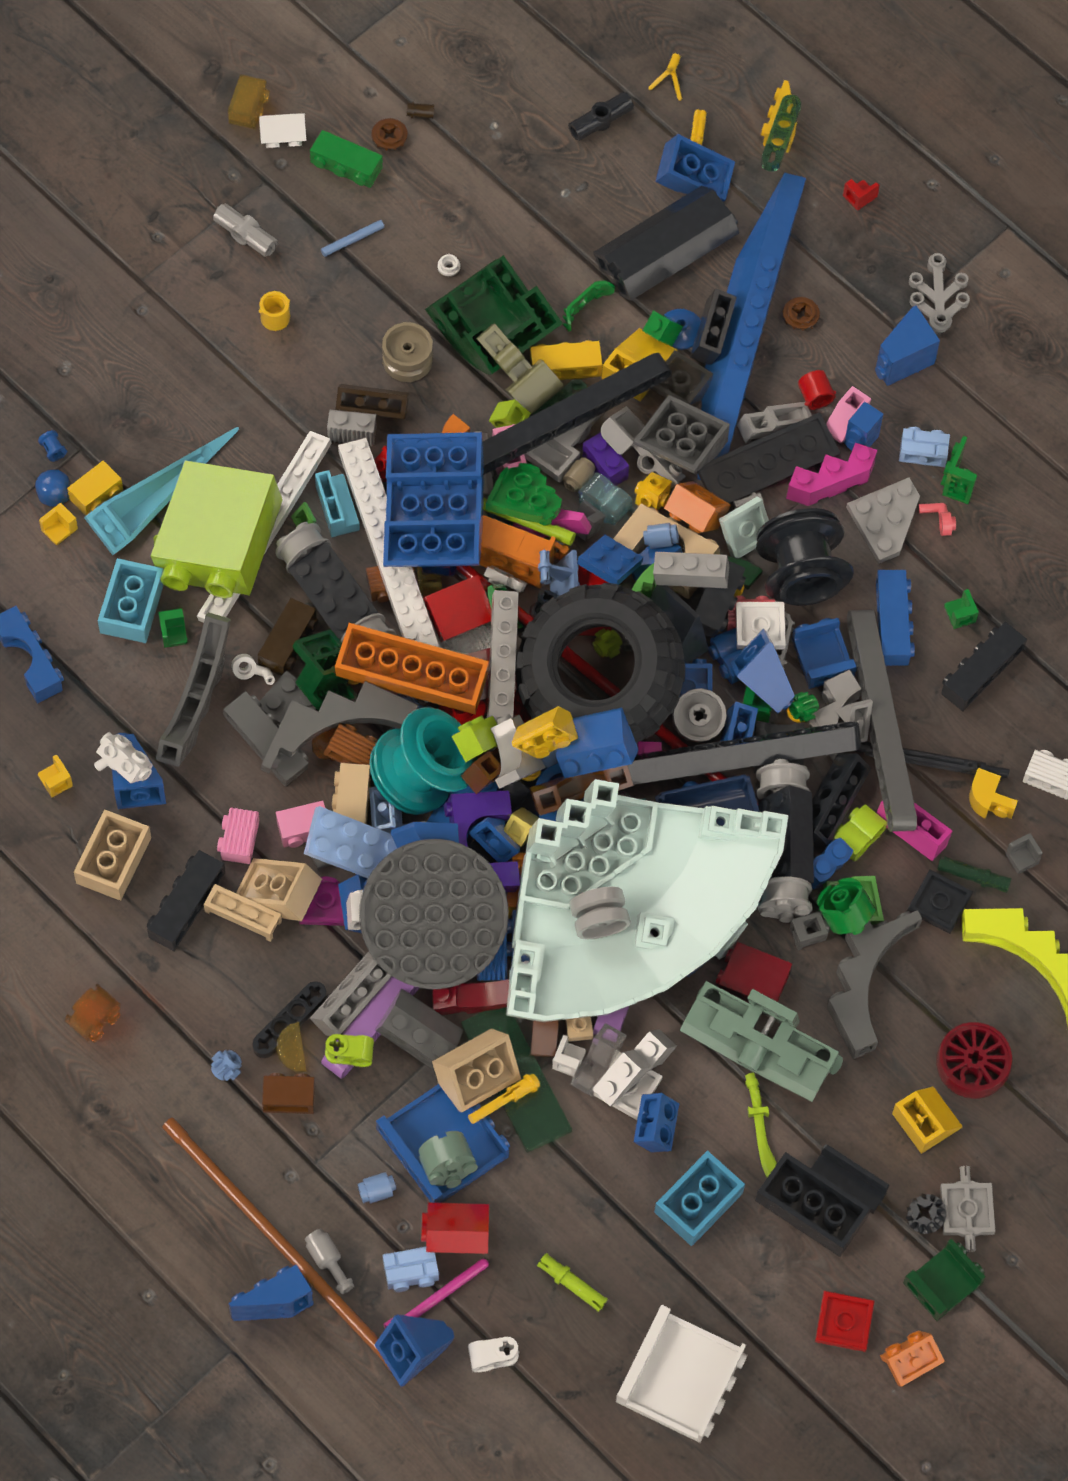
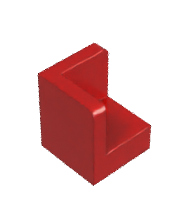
M850 179L845 183L843 196L858 211L878 197L880 185L876 182L870 186L865 180L856 184L853 179Z

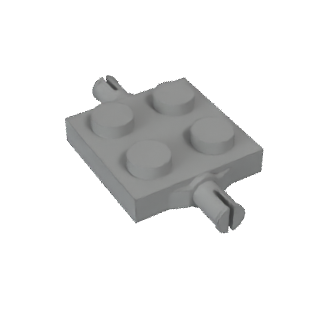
M961 1166L959 1167L961 1181L940 1185L941 1200L946 1207L943 1236L959 1235L965 1237L966 1251L969 1252L971 1249V1252L976 1251V1236L995 1234L992 1183L971 1181L970 1166H966V1168Z

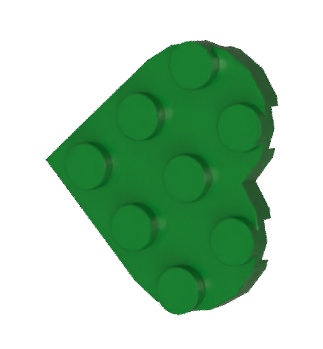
M519 463L518 467L510 469L506 467L500 473L486 501L485 510L530 522H537L546 526L550 525L552 520L559 515L562 499L555 494L554 488L546 485L547 478L540 473L539 467L532 464Z

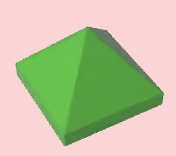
M304 502L291 516L296 527L302 522H308V524L316 522L307 502Z

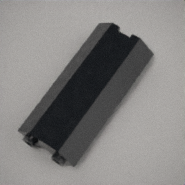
M701 185L597 249L593 254L600 271L612 276L619 295L633 300L739 234L738 221L713 189Z

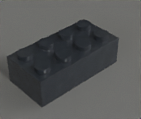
M786 1152L758 1190L755 1200L839 1257L842 1256L862 1227L871 1209Z

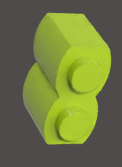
M866 804L860 809L856 807L848 817L850 821L845 825L841 823L833 838V841L842 838L853 849L850 859L854 862L880 837L887 826V821Z

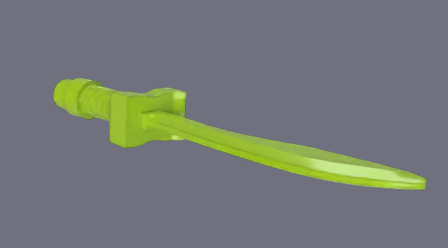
M749 1073L745 1075L753 1108L748 1106V1118L754 1117L760 1160L766 1177H768L777 1165L767 1143L763 1116L769 1117L768 1106H762L758 1087L759 1082L755 1073Z

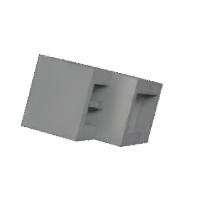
M805 402L767 406L764 412L744 414L737 423V426L746 444L812 415L808 406H805Z

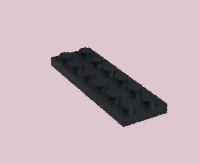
M819 412L715 458L698 470L697 473L705 489L731 504L733 501L752 495L753 492L756 493L792 477L796 466L808 470L823 463L825 455L837 457L840 455V451Z

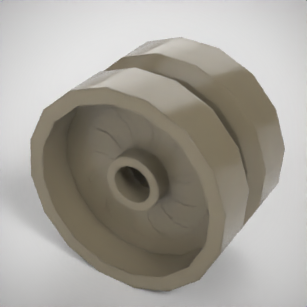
M410 322L396 324L387 330L382 342V360L385 371L392 378L401 382H414L426 376L433 362V341L430 333L423 326Z

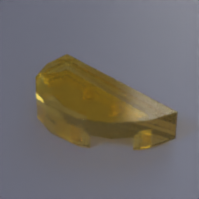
M299 1022L288 1025L280 1033L277 1039L276 1051L280 1061L287 1068L296 1072H305L306 1066Z

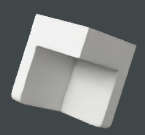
M563 1035L553 1059L552 1069L576 1077L586 1050L568 1043V1036Z

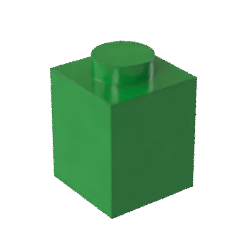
M653 310L642 331L660 342L673 346L684 326Z

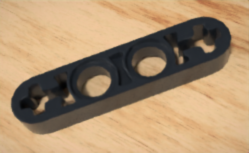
M313 981L307 984L255 1036L252 1045L256 1056L259 1058H269L325 1002L327 993L322 983ZM311 990L314 992L320 990V997L314 996L310 1000L311 1007H309L307 1001L311 998ZM298 1005L304 1007V1015L300 1017L294 1016L291 1013L293 1007ZM278 1023H285L288 1026V1030L284 1034H278L274 1031V1027ZM270 1033L273 1038L268 1043L269 1049L262 1048L260 1050L259 1043L265 1044L270 1039L268 1034Z

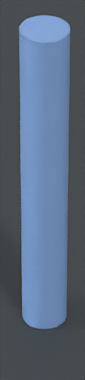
M381 220L376 221L321 248V252L326 257L383 229L384 224Z

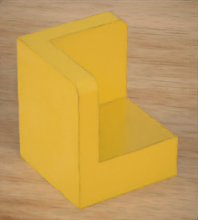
M59 503L39 520L41 531L55 545L60 544L78 529L76 517L62 503Z
M58 755L53 756V765L38 773L39 779L51 798L73 786L71 776Z

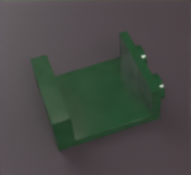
M951 1238L947 1242L946 1247L916 1272L914 1270L909 1272L905 1276L903 1284L931 1316L938 1321L980 1287L985 1280L983 1268L977 1262H972L969 1259L966 1249L960 1243H955Z

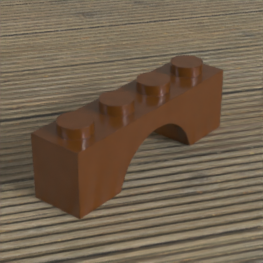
M498 747L492 752L488 751L476 760L461 775L475 794H478L494 782L500 775L501 758Z
M628 765L569 778L561 777L530 787L537 812L541 816L558 810L566 799L578 800L583 798L585 790L595 779L618 783V790L634 786Z

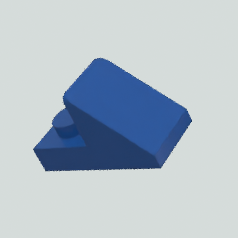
M487 817L471 828L469 834L498 863L506 862L519 853L520 847L504 831L505 821L503 819Z

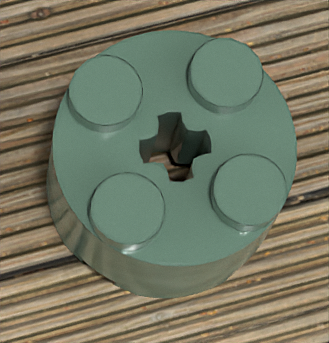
M459 1131L445 1132L447 1136L440 1139L436 1135L424 1142L419 1148V1159L431 1185H446L447 1188H454L460 1185L461 1179L477 1170L478 1166L464 1134Z

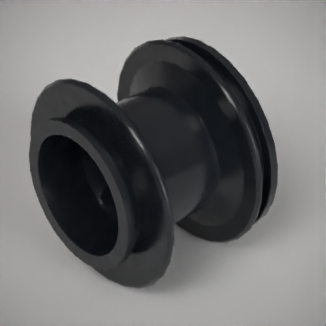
M819 508L797 509L770 519L759 529L756 536L757 553L767 561L778 563L779 568L769 576L765 583V591L770 598L795 606L813 605L834 597L850 583L854 575L853 566L846 560L833 557L831 551L841 543L845 533L844 527L836 514Z

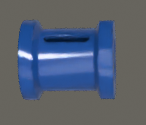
M55 430L47 431L39 437L38 442L41 446H44L48 453L47 457L51 462L58 461L66 455L67 450L61 445L58 440V433Z

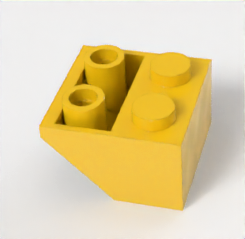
M558 706L518 726L512 739V746L537 759L547 757L550 752L558 748L567 747L570 745V742L578 739L571 712Z
M934 1087L913 1092L897 1102L892 1113L921 1154L963 1127Z

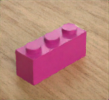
M882 801L877 814L887 821ZM914 803L917 816L916 830L895 831L893 833L933 861L947 847L953 831Z

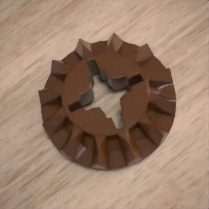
M387 118L380 120L372 129V140L378 148L382 147L386 151L388 149L396 151L397 147L403 146L407 140V128L397 119ZM386 133H394V138H386Z
M796 297L789 300L784 306L783 317L786 324L791 325L793 330L795 328L802 331L806 328L812 329L814 324L818 323L820 311L817 304L811 299ZM805 309V316L797 319V313Z

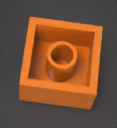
M694 481L679 483L675 486L664 509L670 512L669 515L673 519L683 520L688 523V527L694 532L703 533L720 527L719 518L727 514L731 504Z

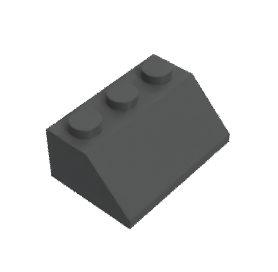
M400 989L375 1029L376 1032L433 1070L432 1061L454 1050L463 1032L457 1025L403 989Z

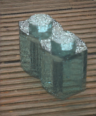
M597 472L578 491L579 503L581 504V502L586 500L606 515L604 523L615 525L632 507L633 499L631 496Z

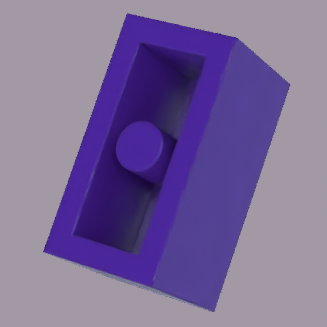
M601 433L583 443V458L590 460L595 465L596 469L594 472L608 490L628 479L629 465L606 442Z

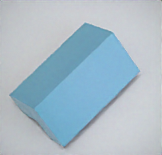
M329 470L315 473L316 490L331 537L359 531L358 517L344 474L331 477Z

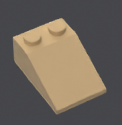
M253 858L236 894L281 913L283 919L302 921L322 878L306 863Z

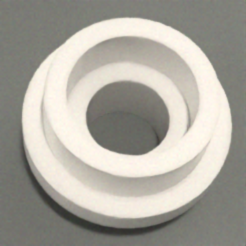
M446 254L438 261V271L444 276H454L460 271V261L454 255Z

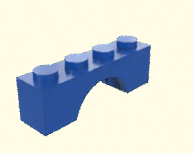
M14 606L0 613V641L4 647H18L24 649L32 656L31 666L24 674L28 689L38 704L63 691L61 682L64 681L60 670L58 668L54 669L51 665L53 660L48 650H42L39 645L42 642L36 630L31 631L28 625L31 623L26 613H20L18 607Z

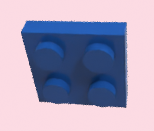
M604 535L579 556L577 564L606 582L619 585L642 565L644 557L609 536Z

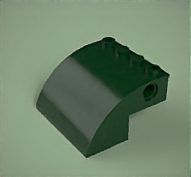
M504 255L492 261L425 309L452 347L471 365L488 375H492L501 367L476 338L493 323L497 325L521 353L563 324L537 285L528 291Z

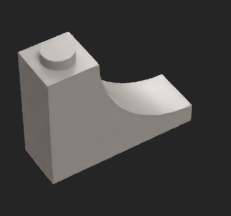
M510 714L496 720L498 725L491 728L501 758L500 775L495 779L499 789L545 768L541 758L537 759L512 746V739L517 727L524 724L520 715L511 718Z

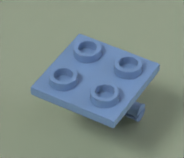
M542 550L539 552L540 563L538 564V571L541 572V584H550V591L555 593L557 597L568 592L570 588L580 586L578 582L579 565L577 564V551L572 550L555 565L550 563L549 551Z

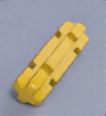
M697 109L694 113L691 140L702 145L707 113L705 110Z

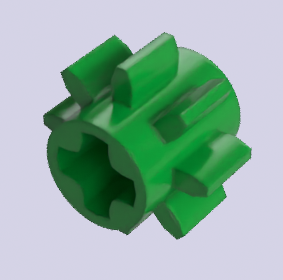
M808 692L795 694L794 701L789 706L793 718H800V722L815 719L814 712L819 710L816 697L812 694L808 695Z

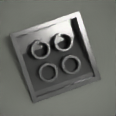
M668 395L635 438L633 444L692 473H696L716 458L726 445L730 424Z

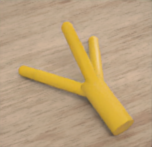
M679 54L672 55L667 70L649 86V90L657 86L667 75H672L677 98L681 101L682 96L676 75V69L681 58Z

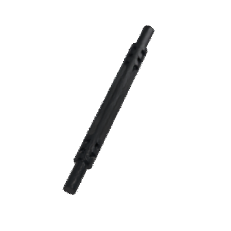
M869 741L861 743L862 747L854 750L865 753V756L874 757L872 745ZM903 748L906 763L976 775L977 769L980 768L997 774L1001 778L1008 779L1010 769L986 765V762Z

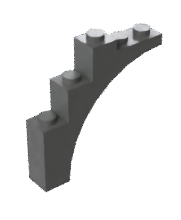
M209 612L206 614L198 649L185 689L168 727L159 740L157 761L179 767L195 746L200 722L209 711L213 689L222 678L225 662L224 652L231 619Z
M918 910L912 913L909 911L904 912L891 922H880L875 928H873L869 921L864 925L865 928L860 934L853 935L848 933L845 936V940L854 958L849 956L839 962L836 974L845 993L844 991H839L830 997L831 999H829L827 1009L853 1059L876 1050L878 1040L871 1025L868 1009L870 979L878 962L888 949L903 936L920 927L922 917Z

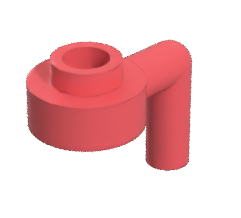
M945 503L918 505L919 513H939L941 536L952 535V531L956 530L955 516L951 517V513L948 512Z

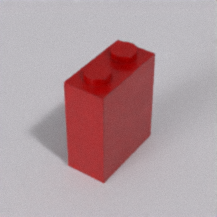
M478 575L423 598L441 643L491 622L492 610L486 595L488 588L484 579H479Z
M428 1203L427 1213L422 1212L421 1242H426V1252L488 1254L489 1204Z

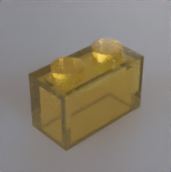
M240 74L228 109L230 124L255 129L257 121H260L259 116H263V103H267L270 90H267L266 80Z

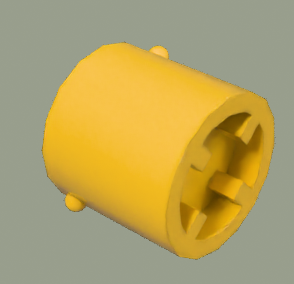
M272 291L264 294L260 299L259 313L261 323L265 328L278 331L284 329L289 324L290 299L285 294Z

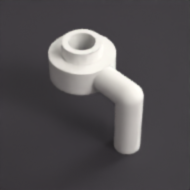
M240 654L233 659L231 667L237 678L249 679L255 674L263 676L268 685L275 682L271 670L256 665L250 655ZM241 662H247V666L245 668H240L239 664Z

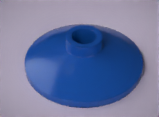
M674 309L664 314L675 322L685 325L671 347L677 350L692 348L701 319L695 313L686 309Z

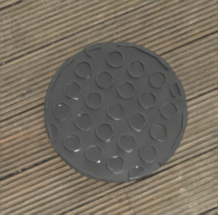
M425 839L414 841L395 849L373 869L361 894L359 924L369 953L389 975L415 987L442 989L466 982L478 973H481L491 963L506 935L509 913L508 902L503 884L498 875L480 854L454 841Z

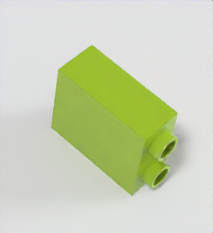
M185 461L151 553L155 567L163 568L160 578L161 582L166 587L178 591L186 590L188 585L202 587L210 594L219 598H230L233 593L250 595L283 501L274 475Z

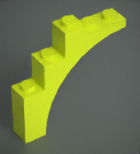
M1023 908L964 909L961 917L963 941L985 943L1003 948L1034 966L1057 994L1065 1012L1068 1026V954H1059L1060 943L1059 939H1055V932L1028 931V918L1024 917Z

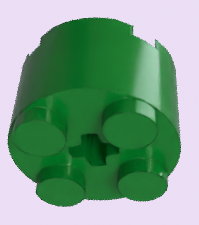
M844 878L838 880V885L832 887L830 884L819 895L817 900L819 910L833 933L860 934L865 928L864 925L872 918L876 908L857 879Z

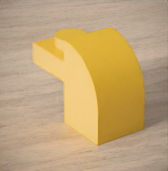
M978 768L969 793L971 807L979 816L985 819L988 811L993 812L998 817L1012 819L1018 801L995 793L1001 776Z

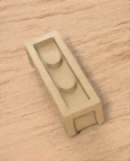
M216 884L204 903V911L206 913L212 912L265 936L266 940L270 942L273 939V932L277 924L280 925L282 922L281 913Z

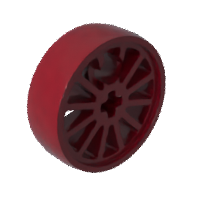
M979 1022L964 1023L949 1031L942 1039L936 1057L937 1070L945 1086L955 1094L970 1099L988 1097L1002 1088L1009 1077L1013 1063L1011 1048L1006 1038L994 1027ZM965 1036L971 1037V1045H972V1047L968 1044V1042H967L966 1039L964 1038ZM976 1036L984 1038L979 1047L976 1045ZM957 1040H959L964 1049L953 1044L952 1042H956ZM987 1041L993 1044L991 1047L983 1050ZM949 1049L961 1056H947L946 1052ZM996 1050L1001 1054V1055H989L990 1053H992V1052H994V1051H996ZM972 1058H976L977 1064L972 1063ZM961 1062V1064L952 1069H949L947 1063ZM989 1062H1002L1003 1069ZM987 1070L997 1074L999 1077L993 1080ZM961 1071L958 1080L954 1074ZM972 1074L977 1080L974 1083H969L966 1081L965 1075ZM982 1076L988 1084L980 1085Z

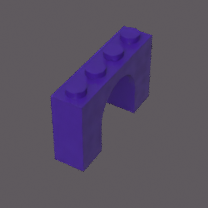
M509 791L450 795L448 801L444 804L445 816L449 817L450 823H458L459 843L468 847L466 842L468 829L487 817L503 819L504 821L509 820L512 815ZM518 861L489 863L502 882L505 892H516L520 886Z

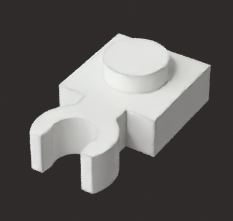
M493 565L488 566L484 573V576L489 578L488 581L490 583L504 584L520 593L524 591L527 585L526 582L513 577V575Z

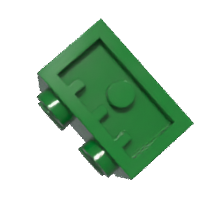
M963 436L961 442H956L953 447L952 457L944 469L941 485L944 486L943 496L969 504L977 474L972 473L969 469L959 468L968 438Z

